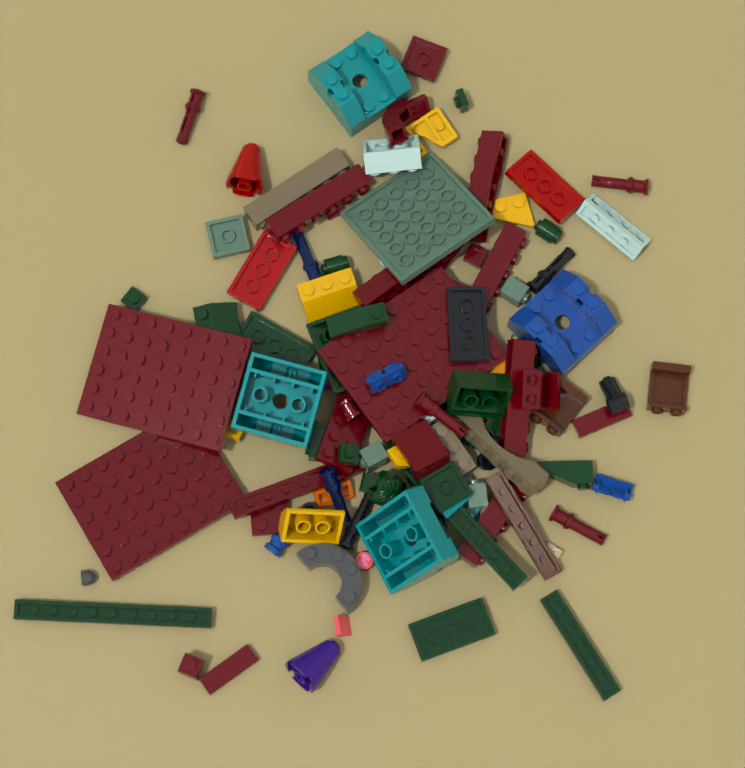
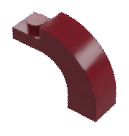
M425 94L410 100L404 97L393 103L384 112L382 124L386 139L391 146L408 140L405 127L408 122L430 112L428 98Z

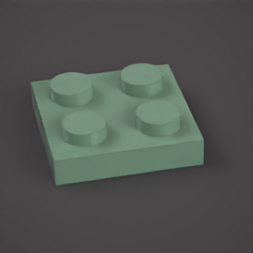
M242 214L205 222L213 259L250 251Z

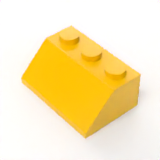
M351 267L296 285L308 323L358 305L352 293L356 290L357 284Z
M286 508L281 512L278 526L281 542L339 544L345 510Z

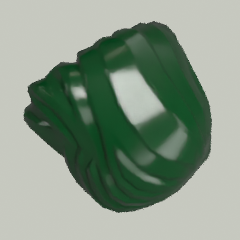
M380 471L379 478L375 482L376 485L368 489V498L374 504L385 505L402 492L403 480L390 471Z

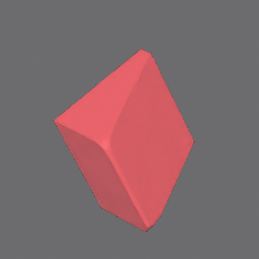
M335 615L336 636H350L352 633L349 617Z

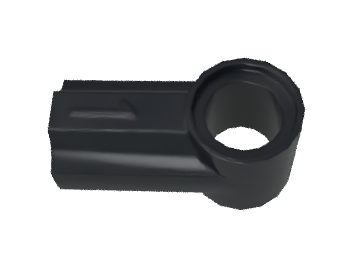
M610 376L604 377L599 382V386L606 398V405L610 414L629 409L628 398L621 391L615 378Z

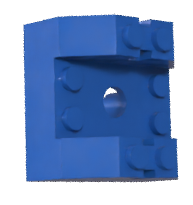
M564 269L524 307L519 309L508 320L507 327L519 339L536 341L537 357L552 372H560L562 378L606 338L617 324L606 303L596 293L592 295L589 292L590 287L583 280ZM558 316H566L570 321V325L566 329H559L555 324V319Z

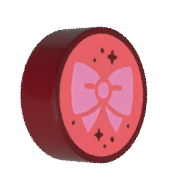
M361 551L355 557V561L361 571H368L374 565V561L368 551Z

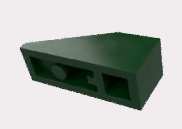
M384 302L363 306L326 319L330 339L387 327L388 323Z
M592 461L536 462L549 474L550 478L567 486L577 488V490H588L593 485Z

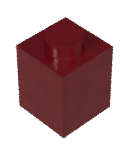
M185 653L178 672L198 681L205 661Z

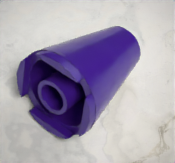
M327 639L288 660L285 666L288 672L292 670L295 675L292 678L300 687L307 692L310 690L313 693L340 655V646L336 641Z

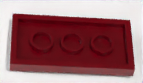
M340 393L337 395L314 459L344 474L350 475L354 465L338 463V444L341 442L357 444L360 450L369 422L362 413L350 422H347V417L337 405L350 396L346 393Z

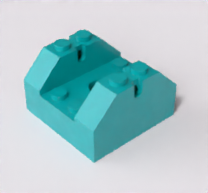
M369 31L355 39L352 44L325 62L322 61L308 71L309 83L350 137H353L383 117L384 112L393 103L404 97L408 100L412 94V86L402 66L393 55H389L388 48L383 41ZM358 75H362L367 79V84L362 88L354 86L352 82Z
M251 352L231 428L256 437L308 449L328 373ZM278 394H284L288 398V404L283 409H277L273 405V399Z
M423 485L403 491L355 525L390 594L408 589L430 578L459 558V553L451 538H447L431 507L432 502ZM408 541H416V544L412 546L408 543Z

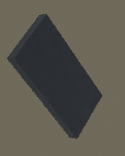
M485 286L447 287L450 363L489 362Z

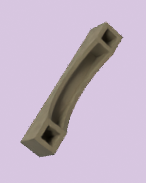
M451 415L468 428L464 438L489 459L493 466L502 470L505 477L511 480L521 492L531 497L545 486L549 474L536 462L517 457L498 445L486 430L482 417Z

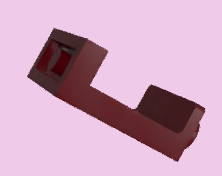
M523 370L522 409L560 411L561 373Z
M426 419L420 422L417 421L403 431L400 430L395 433L396 435L392 436V446H396L412 469V476L416 481L450 462V453Z

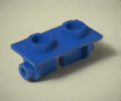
M393 362L383 368L385 374L378 370L367 375L368 377L365 378L368 386L370 385L371 393L383 391L385 388L407 378L405 366L400 362Z
M596 473L591 490L595 491V493L598 492L622 499L625 502L630 500L634 484Z

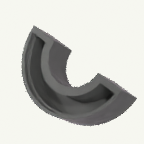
M326 543L309 545L296 553L297 558L309 571L316 567L324 566L338 573L342 586L336 596V601L350 614L360 599L362 589L360 569L354 558L344 549Z

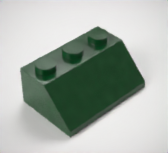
M236 302L208 303L193 308L195 324L197 326L242 337Z
M453 370L448 383L447 413L457 416L502 419L513 391L508 374Z

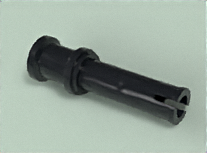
M566 247L548 267L538 271L537 276L526 284L529 290L537 295L575 256L574 251Z
M364 493L350 525L345 527L346 532L342 540L339 541L338 545L345 550L353 552V546L357 538L360 537L355 525L367 517L373 504L368 498V493Z

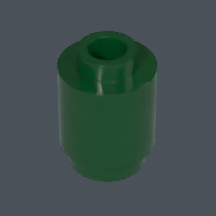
M545 218L543 221L539 219L534 227V230H536L535 235L548 243L556 244L563 231L559 230L560 227Z
M337 255L324 259L323 264H321L323 275L350 268L346 255Z

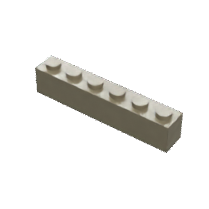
M335 148L243 207L244 214L256 231L259 229L263 230L265 229V219L349 170L350 165L339 149Z

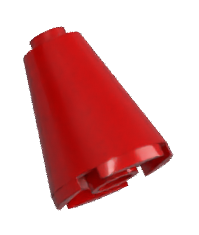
M248 143L242 147L226 180V187L228 189L230 187L233 189L232 193L242 197H253L254 194L258 193L260 195L263 191L261 149L254 143Z

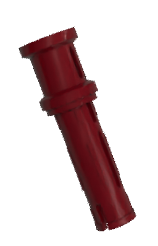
M190 89L191 95L188 103L185 104V116L176 142L181 145H187L196 115L201 111L202 100L206 97V93L199 89Z
M592 175L591 187L626 190L629 194L637 192L647 196L649 179L637 180L633 179V177L621 179Z
M423 391L415 400L414 405L421 407L427 412L426 415L434 416L458 435L459 438H462L465 432L468 431V428L443 410L438 401H433Z
M555 506L548 519L549 521L553 520L559 523L564 529L570 528L598 543L600 546L603 544L607 536L606 534L574 518V514H568L559 509V506Z

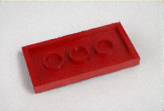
M531 149L505 172V175L558 224L565 220L585 200Z
M264 229L227 290V294L260 312L297 251V246L288 241L276 244L267 230Z

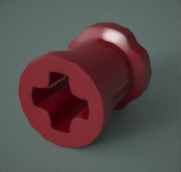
M351 397L337 405L347 417V422H350L362 413L361 410L356 408Z

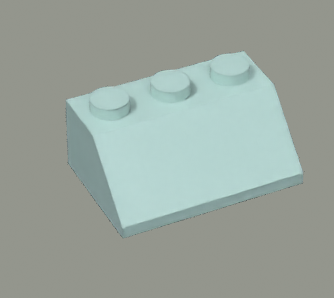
M418 134L408 135V140L393 146L388 143L386 138L362 140L366 175L377 176L386 172L396 174L404 170L414 172L422 169Z

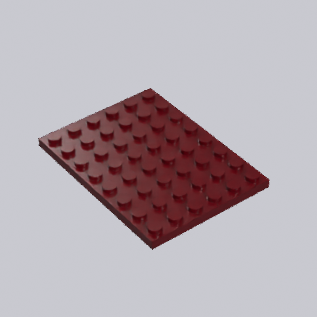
M441 266L384 304L388 317L387 327L336 337L317 350L319 356L385 444L392 440V436L396 435V432L409 428L413 423L427 416L426 411L418 405H414L415 400L423 391L433 401H438L440 406L447 402L448 383L453 370L488 373L506 360L507 352L487 327L489 362L450 363L446 288L457 286ZM393 362H400L405 366L407 378L385 388L383 391L371 393L370 385L368 386L365 378L368 377L367 375L378 370L385 374L383 368Z
M109 304L76 414L222 452L254 340Z
M147 432L139 433L55 482L113 582L231 513L227 503L228 500L244 495L218 451Z

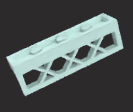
M595 193L589 196L576 212L580 218L633 261L651 242L647 235Z

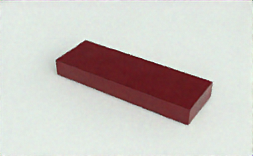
M604 406L573 419L572 424L580 439L630 418L632 413L630 409H626L611 415L608 407Z
M246 644L200 677L199 680L207 692L212 695L259 660L248 644Z

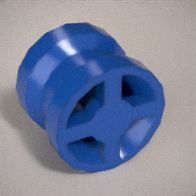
M274 533L271 536L270 542L264 545L268 551L279 558L282 555V550L289 546L287 542H281L280 537Z

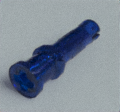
M296 232L293 234L292 237L304 263L303 270L307 273L309 281L324 276L320 273L318 261L314 260L304 233Z
M335 466L325 467L319 471V475L322 476L325 483L324 489L329 492L335 510H345L344 521L345 524H348L352 521V518L340 490L341 481L337 479Z

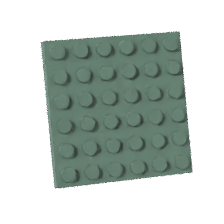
M432 151L421 158L422 169L414 172L404 170L397 173L340 211L341 217L402 286L496 223L495 218Z

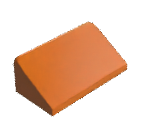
M349 478L312 491L318 509L355 498Z

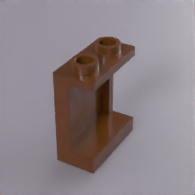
M653 361L650 366L646 410H651V413L654 414L667 412L671 416L684 415L687 411L686 400L691 366Z
M561 377L560 411L532 410L530 419L536 424L541 423L545 426L546 431L552 436L557 435L560 437L589 397Z

